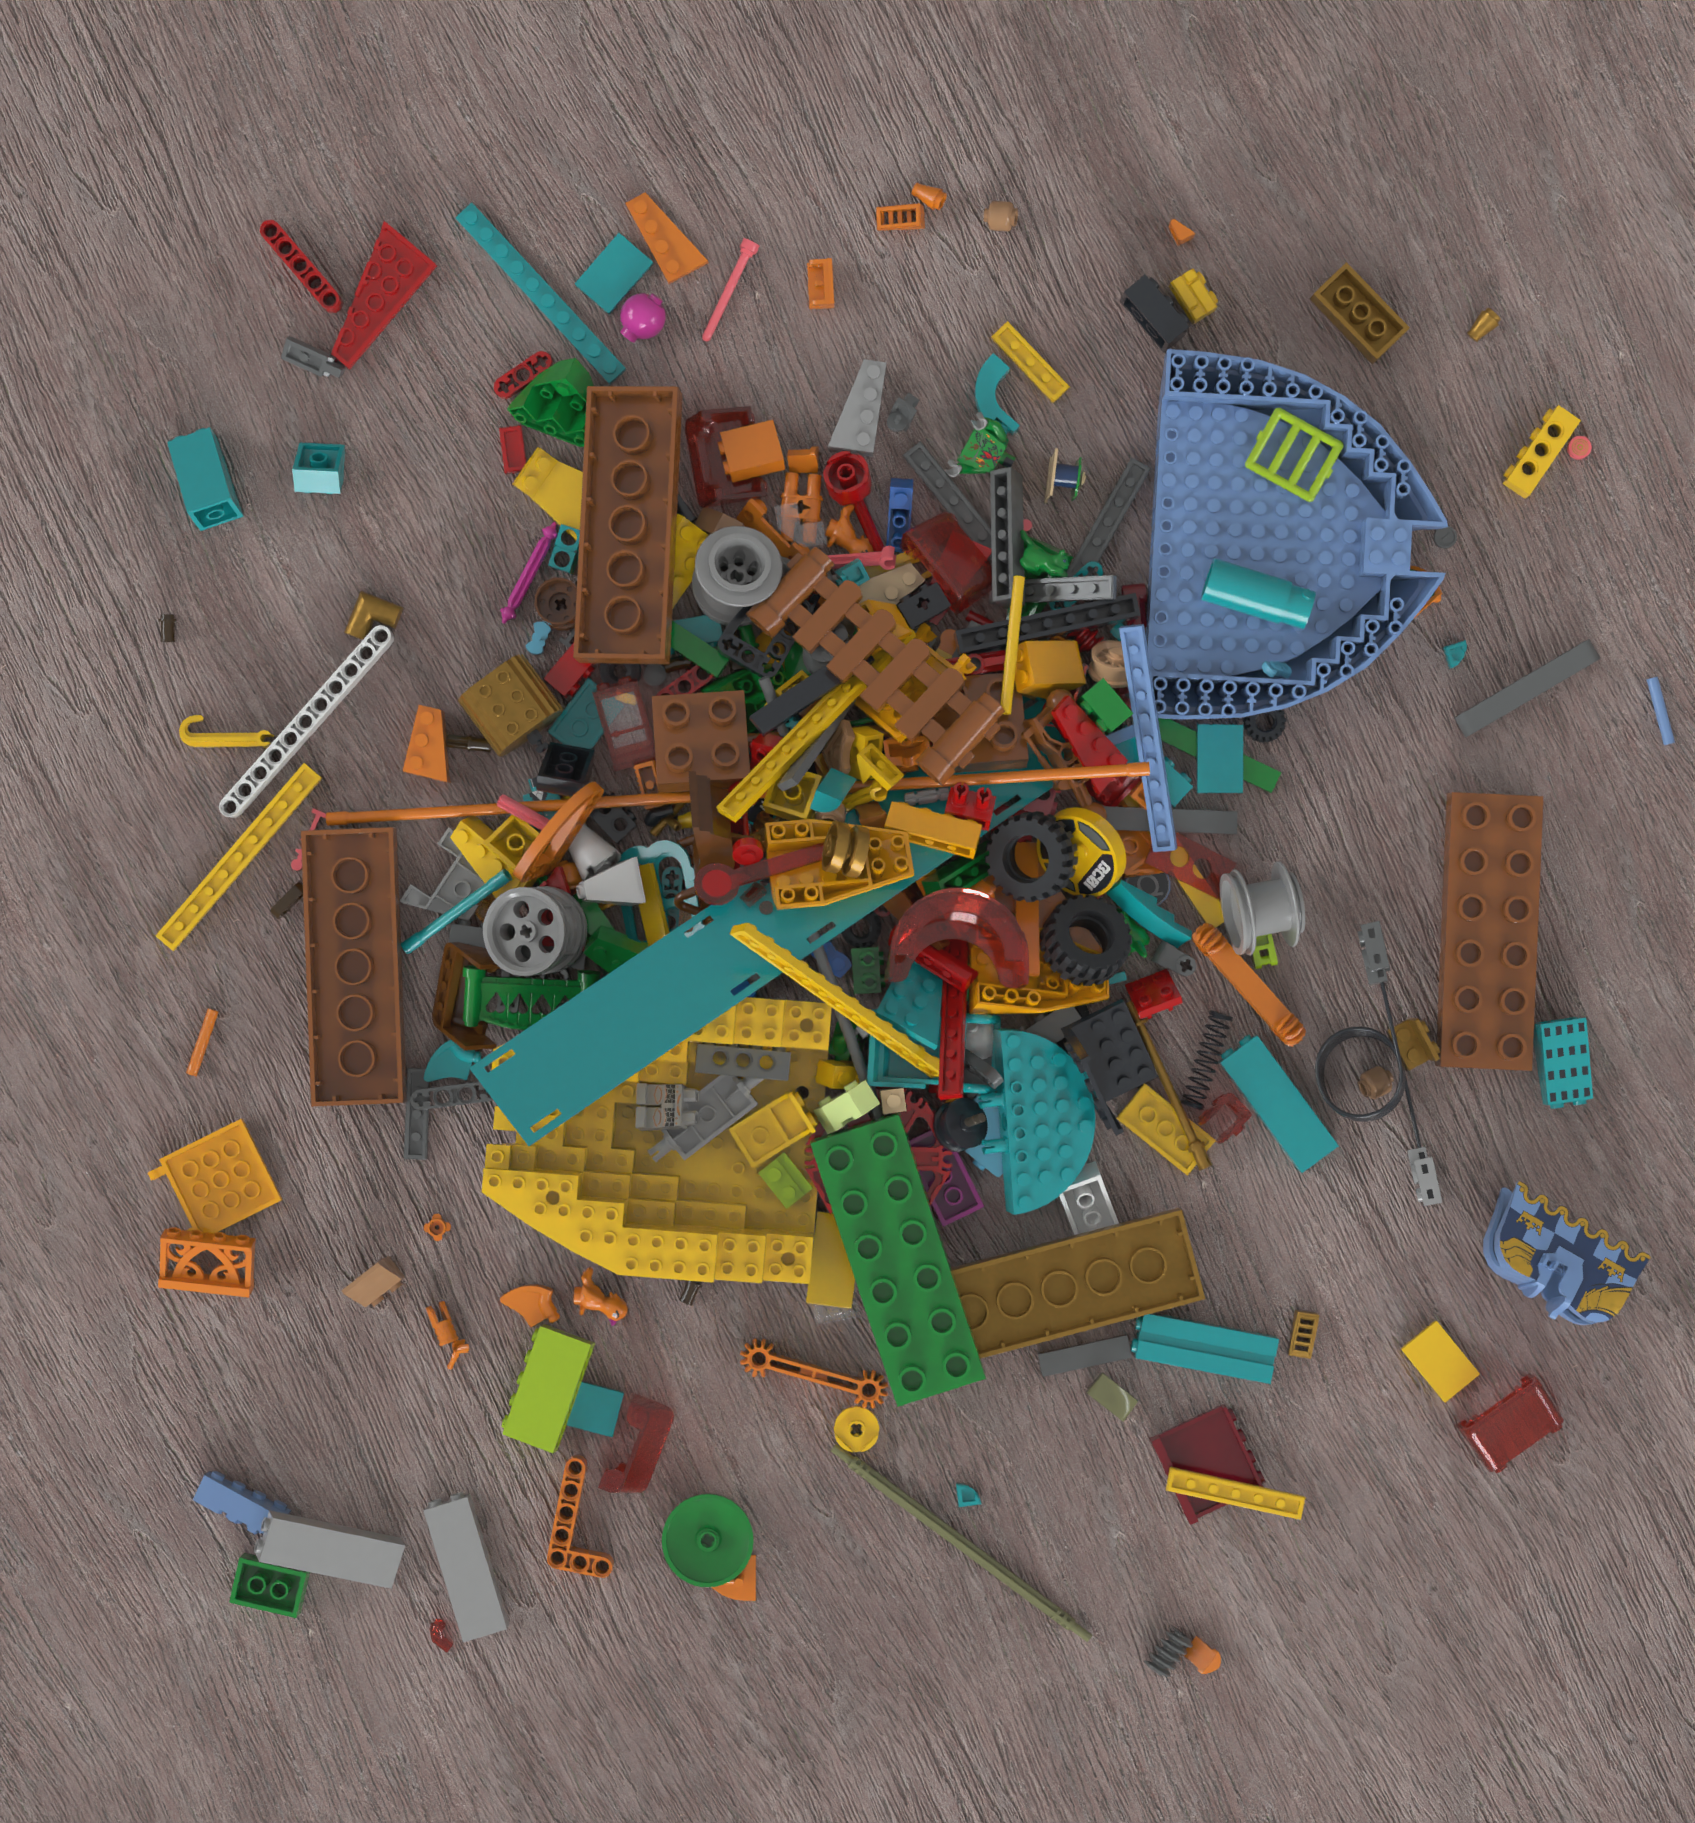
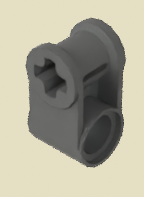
M1162 940L1151 961L1183 976H1189L1196 970V962L1191 956ZM1188 959L1190 961L1189 965L1192 967L1190 970L1186 969L1182 972V966L1179 964L1181 961L1185 962Z

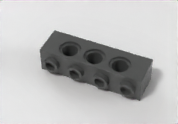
M708 1042L697 1044L694 1073L781 1081L789 1080L791 1052H786L785 1047H772V1051L763 1050V1046L749 1045L748 1049L739 1048L740 1044H726L725 1046H716V1043ZM718 1051L726 1055V1062L722 1065H718L713 1061V1055ZM739 1054H746L749 1057V1064L746 1067H741L737 1064L736 1058ZM762 1056H769L772 1059L771 1068L764 1069L760 1066V1058Z

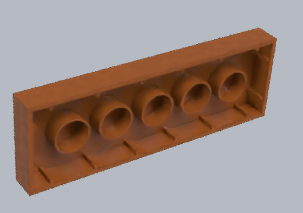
M587 386L573 658L579 663L670 664L683 394L678 387Z
M1447 793L1436 1044L1440 1050V1053H1438L1440 1059L1435 1061V1066L1532 1071L1544 796Z
M397 828L301 831L311 1107L407 1102Z

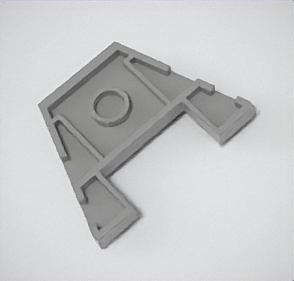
M448 827L438 845L457 858L432 896L430 897L410 884L400 899L401 903L444 914L485 884L450 837L454 832L453 829ZM482 901L458 918L470 921Z

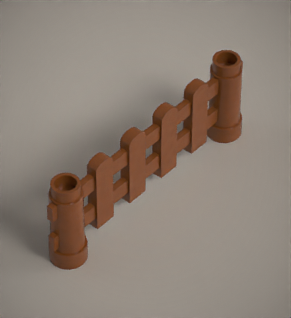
M814 546L807 555L804 554L803 556L797 553L787 563V567L790 570L781 578L776 590L764 601L753 605L746 615L771 638H774L780 632L789 618L800 628L794 634L793 639L808 653L812 654L820 645L834 657L826 667L845 684L854 674L867 686L860 697L878 713L886 704L891 706L902 716L894 725L899 732L912 743L921 733L933 743L931 748L927 747L915 762L930 778L943 786L955 773L954 769L958 765L964 769L975 757L971 751L984 737L990 741L1001 729L997 724V720L1005 710L993 697L985 692L977 701H970L960 692L964 688L965 682L957 670L947 668L940 675L926 663L931 655L925 642L920 639H912L905 645L892 634L896 628V621L890 612L879 609L873 616L870 615L858 604L862 600L863 594L856 583L846 580L838 587L828 579L827 573L835 565L819 548ZM815 590L826 601L812 615L801 604ZM845 617L860 629L847 644L832 632ZM878 647H881L893 658L881 673L866 662ZM912 676L928 688L915 703L900 691ZM948 705L959 717L945 730L934 719Z

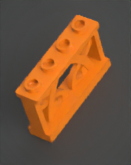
M177 1227L166 1228L160 1236L158 1288L249 1298L254 1289L256 1239L250 1238L247 1235H226L223 1232L213 1234L204 1233L201 1230L186 1231ZM170 1244L183 1245L184 1248L182 1249L177 1246L175 1248L177 1253L183 1256L179 1257L173 1254L170 1250ZM208 1250L223 1264L215 1267L211 1274H204L202 1268L197 1263L191 1261V1259L200 1252ZM231 1250L243 1251L245 1259L234 1263L233 1261L238 1258L239 1254L235 1255ZM169 1259L178 1262L174 1270H169ZM246 1266L245 1278H240L238 1268ZM192 1267L196 1273L188 1272V1270ZM222 1270H227L223 1271V1274H225V1276L218 1275V1272Z

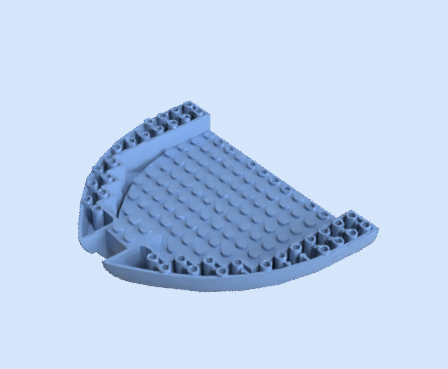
M1167 349L1158 404L1146 614L1147 627L1145 632L1158 718H1241L1285 709L1328 692L1367 668L1405 630L1445 577L1446 573L1410 571L1412 531L1448 527L1444 514L1411 461L1380 423L1344 395L1305 374L1250 357L1245 358L1211 352ZM1277 407L1315 426L1344 444L1343 449L1331 468L1333 470L1329 479H1325L1312 502H1307L1245 467V462L1257 442L1256 437L1260 430L1263 431ZM1280 418L1256 463L1267 469L1269 468L1292 426L1290 423ZM1300 429L1276 474L1287 480L1290 478L1312 438L1310 434ZM1322 441L1319 442L1296 485L1309 491L1333 447ZM1217 558L1291 581L1293 585L1315 591V601L1305 628L1301 629L1281 622L1279 624L1201 600L1205 580L1213 559ZM1265 661L1284 662L1291 667V676L1288 679L1281 675L1271 678L1264 673L1262 664Z

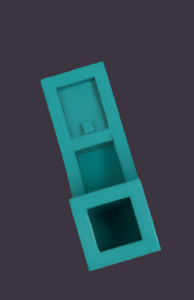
M992 353L981 367L976 380V407L978 412L983 414L984 418L988 417L999 421L1006 434L1010 433L1013 436L1018 431L1020 425L1000 408L995 396L998 384L1009 373L1010 367Z

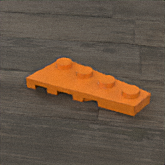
M646 192L625 203L668 284L709 263Z

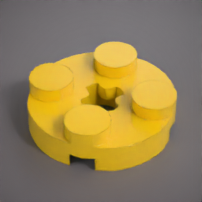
M858 1405L848 1407L840 1412L835 1420V1439L846 1451H867L878 1439V1420L874 1413L867 1408L864 1409ZM852 1424L862 1425V1433L860 1435L858 1433L854 1435L851 1433Z

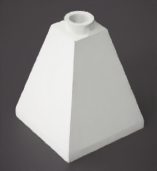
M637 857L621 861L580 882L576 886L578 898L586 902L634 906L646 902Z

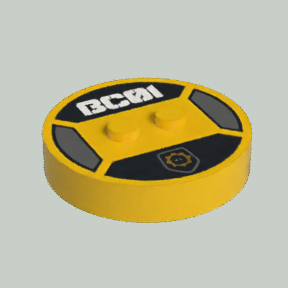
M1071 807L1057 812L1054 815L1056 817L1055 821H1062L1066 825L1064 830L1066 832L1071 831L1074 837L1070 840L1072 844L1077 845L1078 849L1074 852V856L1078 857V864L1073 866V869L1076 870L1075 874L1068 879L1070 883L1062 889L1072 895L1081 894L1084 898L1087 894L1097 897L1106 893L1120 880L1126 867V852L1119 834L1106 819L1088 809ZM1037 839L1038 858L1046 872L1049 863L1048 852L1044 844Z

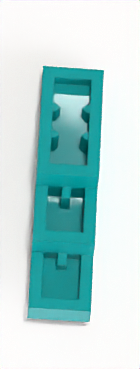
M1123 880L1118 881L1107 891L1106 894L1130 917L1172 946L1178 948L1192 938L1191 930L1174 922L1175 914L1157 906L1156 897Z

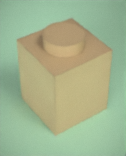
M903 1087L879 1090L883 1114L906 1111Z

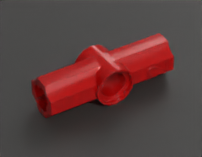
M1006 650L968 655L970 659H979L981 667L969 674L964 673V676L1003 671ZM960 657L945 660L954 666Z

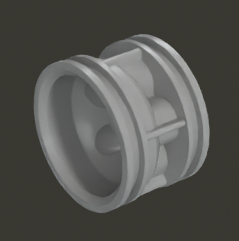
M550 886L519 887L504 892L491 904L484 919L483 938L485 947L492 960L506 972L518 976L551 974L567 969L579 958L587 940V921L580 904L566 891ZM526 902L529 906V913L523 918L520 915V908ZM547 909L553 913V921L550 925H545L541 921L542 913ZM546 936H550L554 940V949L551 952L545 950L542 945V940ZM523 945L529 947L531 951L529 960L521 953Z

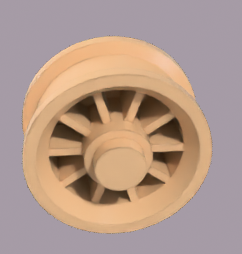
M1108 640L1096 644L1091 651L1093 661L1090 662L1088 667L1090 677L1097 683L1104 678L1113 690L1114 688L1128 687L1121 641Z

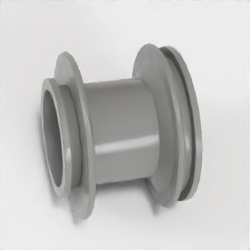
M730 526L713 532L702 542L695 559L692 590L699 608L711 620L728 626L743 607L752 606L764 601L776 590L782 576L781 555L775 544L766 535L753 528ZM734 563H741L742 566H736ZM724 567L727 571L722 572L720 568ZM751 571L754 572L755 575L750 576L747 573ZM747 617L740 626H746L753 622Z
M1276 861L1272 867L1271 880L1246 885L1243 876L1236 869H1233L1230 874L1224 873L1221 876L1220 903L1229 942L1237 955L1244 953L1252 955L1255 951L1257 936L1278 932L1282 933L1284 940L1290 947H1295L1298 944L1300 933L1305 929L1304 901L1296 876L1292 872H1288L1284 864Z

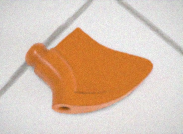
M539 1284L524 1285L514 1288L500 1297V1302L521 1314L530 1328L548 1318L550 1323H554L560 1318V1314L557 1312V1308L552 1301L553 1289L548 1286Z

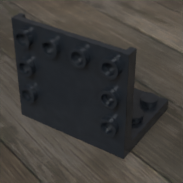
M1120 999L1061 1028L1066 1040L1064 1046L1080 1073H1083L1086 1078L1084 1082L1089 1092L1092 1093L1095 1111L1098 1113L1101 1121H1103L1106 1129H1112L1116 1136L1123 1133L1124 1130L1106 1102L1158 1077L1125 1001Z

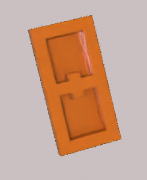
M832 258L809 260V263H807L809 309L834 308Z

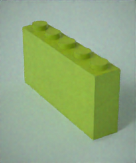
M544 1324L536 1328L533 1333L532 1341H534L532 1350L529 1349L525 1356L524 1362L527 1363L524 1372L521 1371L518 1376L517 1384L519 1387L517 1393H513L509 1406L512 1407L509 1415H505L501 1427L504 1428L502 1434L550 1453H555L560 1446L595 1343Z

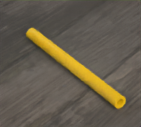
M1023 576L1013 577L1000 705L1005 710L1003 714L1010 715L1012 709L1025 577Z

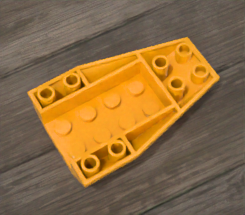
M804 819L765 823L766 858L772 899L777 910L825 906L914 876L908 833L905 831L862 826L869 829V850L861 874L857 878L844 876L841 870L835 874L822 869L823 846L829 827L832 824L831 821ZM849 824L850 829L855 826L854 824Z

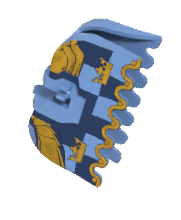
M1522 1181L1516 1183L1513 1193L1506 1187L1501 1188L1494 1213L1483 1239V1254L1488 1266L1503 1279L1517 1284L1518 1288L1528 1298H1533L1541 1292L1542 1298L1547 1301L1546 1311L1549 1312L1548 1316L1554 1320L1560 1315L1574 1324L1591 1325L1610 1320L1618 1314L1639 1275L1650 1260V1255L1645 1252H1639L1634 1257H1630L1628 1253L1629 1244L1621 1240L1617 1241L1614 1246H1611L1608 1242L1609 1233L1605 1229H1599L1594 1234H1590L1588 1231V1220L1580 1217L1574 1223H1571L1568 1220L1569 1211L1565 1206H1559L1554 1211H1550L1548 1209L1549 1200L1546 1195L1540 1194L1533 1200L1529 1199L1528 1186Z

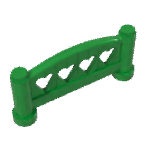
M464 965L462 975L465 977L463 1021L465 1026L477 1027L480 1021H485L500 1027L526 1030L548 1015L542 1012L538 1014L532 1012L533 1005L542 994L551 1007V1013L565 995L570 1000L599 981L601 972L596 970H579L578 980L486 976V969H478L474 965ZM496 992L505 1005L503 1012L496 1010L489 1012L486 1010V1005ZM520 993L528 1006V1011L525 1013L519 1011L512 1013L509 1011V1006Z

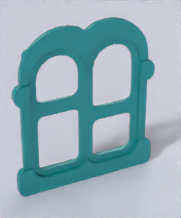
M671 840L657 841L650 845V847L634 846L627 849L621 855L619 862L637 857L638 864H654L667 919V909L676 906L674 898L666 899L663 897L659 865L666 857L676 858L683 870L686 889L695 886L694 867H692L687 850ZM698 895L684 900L686 903L700 907ZM621 905L626 935H628V938L641 943L637 936L632 906ZM703 920L693 926L692 931L686 932L684 935L688 938L706 925L703 924Z

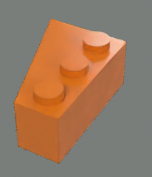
M418 705L403 772L450 783L444 711Z

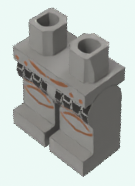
M637 1083L636 1104L641 1107H636L635 1128L641 1131L687 1129V1126L698 1124V1112L688 1111V1103H698L699 1091L687 1088L683 1084L651 1085Z

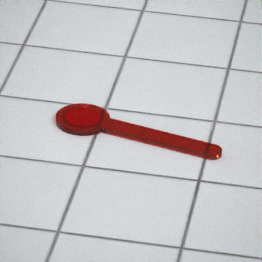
M824 843L815 844L734 870L722 863L708 864L702 867L695 876V892L705 903L711 905L726 904L735 898L739 886L822 861Z

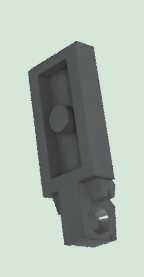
M288 336L286 338L281 359L320 377L323 375L329 377L331 374L340 378L344 374L346 366L335 361V357L294 337Z

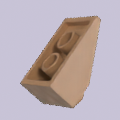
M388 1255L341 1291L344 1295L364 1307L370 1304L374 1307L385 1299L382 1295L386 1291L390 1290L392 1293L403 1285L401 1280L405 1276Z

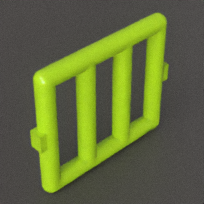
M1277 407L1263 431L1260 430L1256 437L1257 442L1245 462V467L1307 502H1312L1325 479H1329L1333 470L1331 468L1343 449L1344 444L1315 426ZM1281 418L1292 426L1267 469L1256 463ZM1301 429L1310 434L1312 438L1290 478L1287 480L1276 474ZM1322 441L1333 448L1309 491L1296 484L1319 442Z

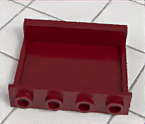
M1224 1404L1149 1438L1167 1477L1170 1467L1261 1487H1263L1262 1484L1266 1483L1261 1470L1256 1471L1253 1465L1256 1459L1251 1449L1246 1450L1243 1442L1247 1441L1241 1428L1237 1430L1234 1421L1237 1419L1232 1408L1227 1409ZM1175 1493L1190 1525L1198 1522V1518L1228 1505L1226 1503Z

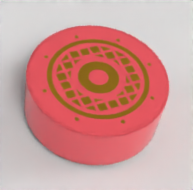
M1584 436L1574 437L1567 445L1568 454L1576 460L1587 457L1592 449L1591 442Z

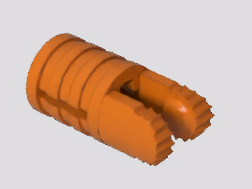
M445 1301L439 1302V1309L444 1319L438 1322L432 1306L425 1308L435 1330L434 1332L437 1335V1340H439V1346L459 1339Z

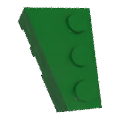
M600 925L586 940L583 953L608 973H611L649 946L644 941H641V943L628 938V935Z

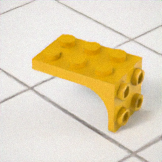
M789 1090L728 1128L752 1168L804 1136L816 1132L814 1126L817 1125V1122L810 1111L805 1113L802 1108L805 1104L798 1092L793 1093L792 1090Z

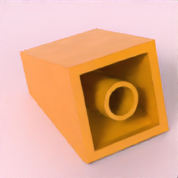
M1025 641L1018 644L1015 670L1017 692L1046 699L1050 692L1055 689L1071 691L1086 684L1077 641Z

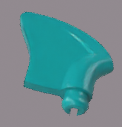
M449 1040L441 1045L430 1058L425 1070L424 1081L432 1082L444 1078H458L467 1081L470 1073L469 1067H471L472 1062L477 1063L481 1060L482 1053L475 1050H463L455 1042Z

